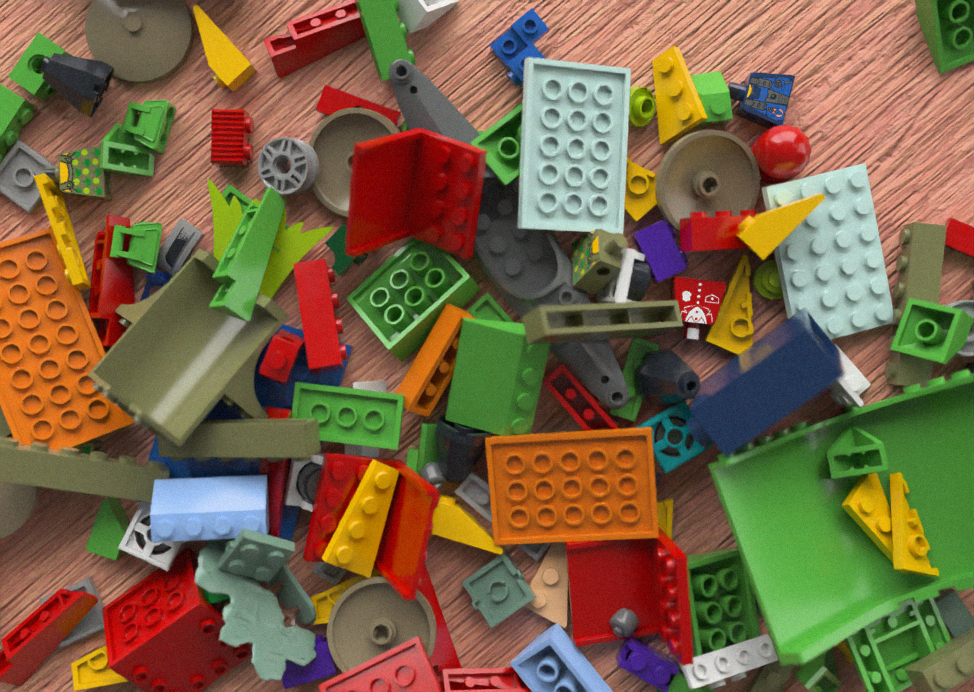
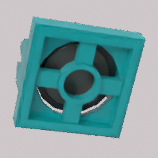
M685 400L673 404L637 426V428L652 427L654 459L657 460L665 474L707 450L694 438V443L688 451L693 442V435L688 429L686 422L693 415Z

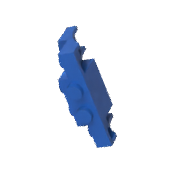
M532 8L516 20L506 33L490 45L491 52L508 71L506 75L515 87L519 85L522 89L524 83V59L528 57L545 59L534 44L549 32V28Z

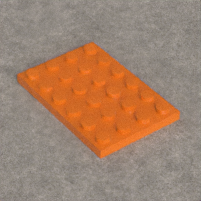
M652 427L506 435L485 438L494 545L659 538Z

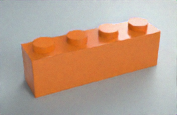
M449 303L445 305L396 391V394L405 395L404 407L408 411L426 417L430 416L453 376L463 318L475 319L468 311Z

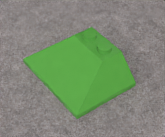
M934 598L917 603L912 599L898 603L900 609L873 621L845 638L866 692H900L912 686L905 669L951 641Z

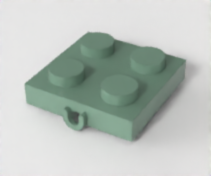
M243 528L234 541H228L226 551L219 559L218 569L232 574L255 578L259 581L270 582L295 552V542Z
M507 552L502 553V555L461 582L473 600L471 602L472 606L476 611L480 610L491 628L537 597L525 580L526 577L521 574L520 568L516 567Z

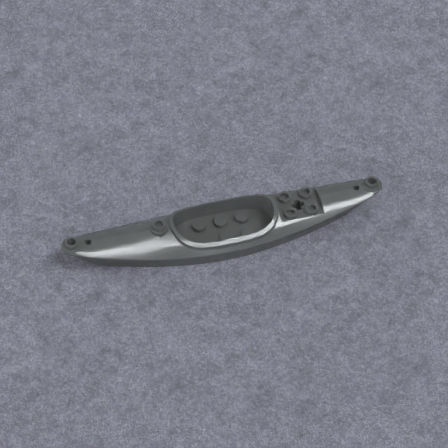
M398 59L390 65V81L409 130L423 128L466 144H470V142L480 136L445 95L408 60ZM485 165L481 195L499 185L507 199L499 201L497 209L501 215L492 221L488 215L478 214L473 255L504 299L522 320L524 315L540 306L591 304L586 291L573 286L572 264L553 231L518 229V180L516 179L509 185L504 186L489 167ZM608 339L550 343L549 350L601 402L611 409L618 410L627 405L629 399L628 389Z

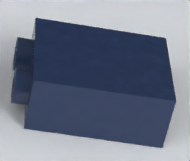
M804 307L700 382L701 388L693 399L690 408L693 417L686 422L688 429L703 448L708 449L716 444L727 457L845 376L840 352Z

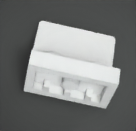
M834 344L840 352L845 376L828 387L831 390L829 395L839 405L843 404L848 407L861 408L865 403L859 398V395L871 384L837 344Z

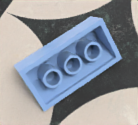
M268 475L155 479L150 512L152 542L236 538L243 528L267 535L270 529Z
M558 623L539 634L510 663L532 692H613Z

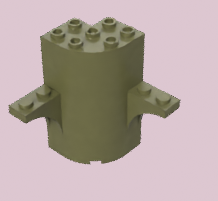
M200 248L180 271L152 296L135 304L126 305L121 303L115 312L122 317L119 322L128 330L88 374L95 381L92 387L105 398L120 407L132 419L152 432L165 444L172 441L179 447L219 399L230 407L233 404L237 405L240 408L237 413L244 419L268 418L255 395V366L264 346L289 317L271 298L258 293L249 321H244L211 309L209 305L222 283L212 278L219 261L211 253Z

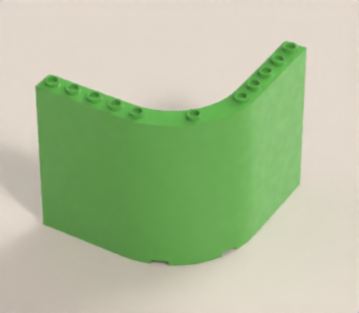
M968 369L951 374L952 379L947 381L942 376L927 381L928 386L921 388L920 383L905 387L902 394L864 405L861 408L845 406L843 407L844 413L806 425L805 421L790 426L791 432H789L788 428L772 433L773 439L771 435L755 440L756 446H753V443L745 444L737 449L738 453L732 452L727 457L723 453L717 455L718 461L708 464L781 665H796L808 662L873 621L900 609L898 603L912 599L917 603L940 596L939 590L954 586L957 591L974 588V373L970 374ZM849 423H853L884 443L889 470L877 472L890 509V474L902 473L910 491L905 493L910 510H917L924 529V536L930 546V550L927 551V557L931 568H938V577H927L912 573L902 574L900 571L894 570V564L841 506L861 475L832 479L827 451Z

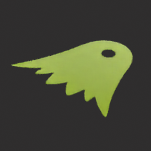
M207 179L213 212V256L220 262L244 213H242L241 205L236 196H233L229 206L215 184L210 179ZM255 198L249 205L254 203L259 206L260 202ZM284 209L273 246L280 249V252L272 248L258 293L272 298L294 268L293 264L298 263L334 227L318 228L300 234L304 223L299 222L285 230L286 210Z

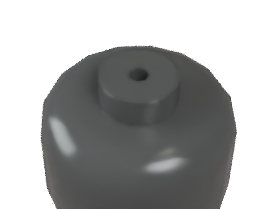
M428 463L419 472V475L438 491L446 483V477L439 470L438 463Z
M622 608L610 618L609 624L616 636L627 638L632 636L639 625V620L632 610Z

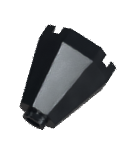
M56 53L51 58L46 56L40 68V71L44 73L43 79L78 111L90 117H93L103 100L102 95L104 91H107L115 70L112 66L102 61Z
M669 349L646 353L643 357L645 361L641 366L638 365L634 371L636 393L656 407L695 398L701 388L700 377L682 358Z
M440 415L436 428L439 470L446 477V481L459 483L460 480H466L486 450L485 438L491 437V433L447 421L445 415Z

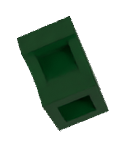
M345 224L325 243L335 255L332 269L342 277L355 264L360 266L369 256L368 253H364L353 258L345 254L347 226Z

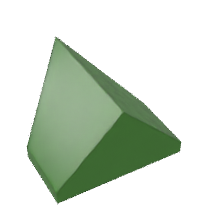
M116 122L101 142L100 169L115 175L152 177L154 174L155 151L138 143L134 139L133 134L127 135L122 133V125Z
M849 423L827 451L832 479L889 470L884 443L853 423Z
M832 647L802 664L794 673L810 692H836L843 684L838 677Z

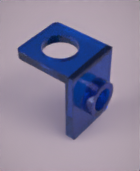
M155 270L154 274L147 273L146 278L148 279L140 301L150 297L149 292L152 287H164L170 281L171 275Z

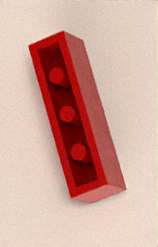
M740 210V216H732V211H715V217H706V212H690V218L680 219L681 252L749 248L737 236L740 232L737 227L748 216L754 218L757 215V210Z
M326 259L294 263L293 267L309 370L314 374L344 369L343 361L348 360L346 345H340L339 334H344L342 320L341 318H336L335 308L340 307L337 292L332 293L331 283L335 282L333 266L328 267Z
M561 363L543 379L544 385L585 431L621 429L564 364Z

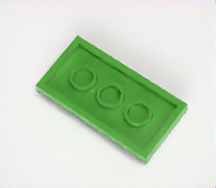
M295 382L291 419L318 418L319 438L321 441L398 450L405 395Z

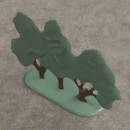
M236 538L207 540L208 546L199 551V567L196 570L195 583L210 593L227 594L231 599V603L223 609L225 626L221 629L220 640L235 647L247 642L253 645L251 662L259 677L265 681L271 679L280 681L286 669V660L305 666L317 657L314 650L316 636L311 631L302 629L296 624V621L304 625L313 624L316 620L315 607L287 565L284 564L268 582L271 588L264 589L255 578L232 574L218 569L219 559L225 553L228 541H234ZM277 597L286 608L285 610L280 609ZM290 619V626L285 627L284 623Z

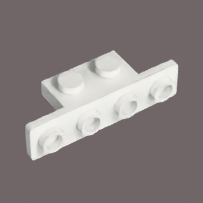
M765 634L694 657L693 664L684 666L681 664L690 689L708 684L711 690L725 685V678L730 677L731 682L746 678L745 671L778 660V656L770 636Z

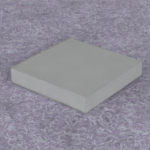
M18 139L0 163V192L26 212L33 215L43 202L34 176L43 174L45 167L57 166Z
M92 577L63 588L76 592L84 591L95 595L99 601L59 644L60 648L104 629L102 610L104 604ZM56 592L39 599L41 605Z

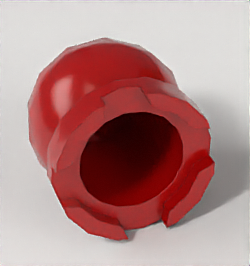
M786 124L770 128L759 136L750 147L759 167L761 181L770 184L784 183L801 173L809 163L812 151L809 138L799 128Z

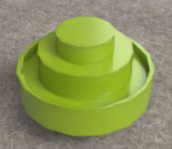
M634 86L630 88L628 121L630 126L644 127L653 119L656 107L655 97L647 87Z
M776 260L760 264L753 275L755 291L761 297L768 300H776L783 297Z

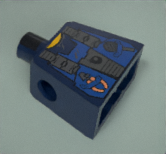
M751 72L745 78L743 85L729 82L730 99L739 101L736 114L767 129L783 125L795 76Z

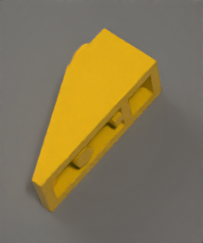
M196 4L193 7L208 65L215 72L212 78L223 89L228 86L235 92L257 70Z
M817 193L757 214L754 218L748 216L737 227L740 230L737 236L759 258L764 260L826 197L821 193Z
M447 495L440 496L439 505L435 509L433 516L432 534L502 555L503 545H494L493 535L461 504L455 503V498Z

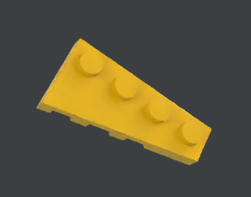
M374 459L372 460L322 556L325 562L368 578L371 577L399 474L396 469Z

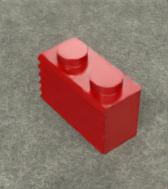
M212 109L211 163L216 167L248 168L249 160H253V146L249 144V134H253L254 131L253 118L249 117V113L245 110Z

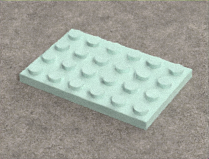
M531 57L524 59L518 229L589 233L596 229H603L612 234H623L630 68Z
M866 163L762 188L766 211L817 193H821L826 197L774 249L788 319L805 307L830 340L892 323L893 305Z

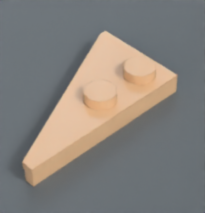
M554 542L548 547L529 583L537 597L524 605V607L554 623H558L563 628L567 626L568 611L565 542Z

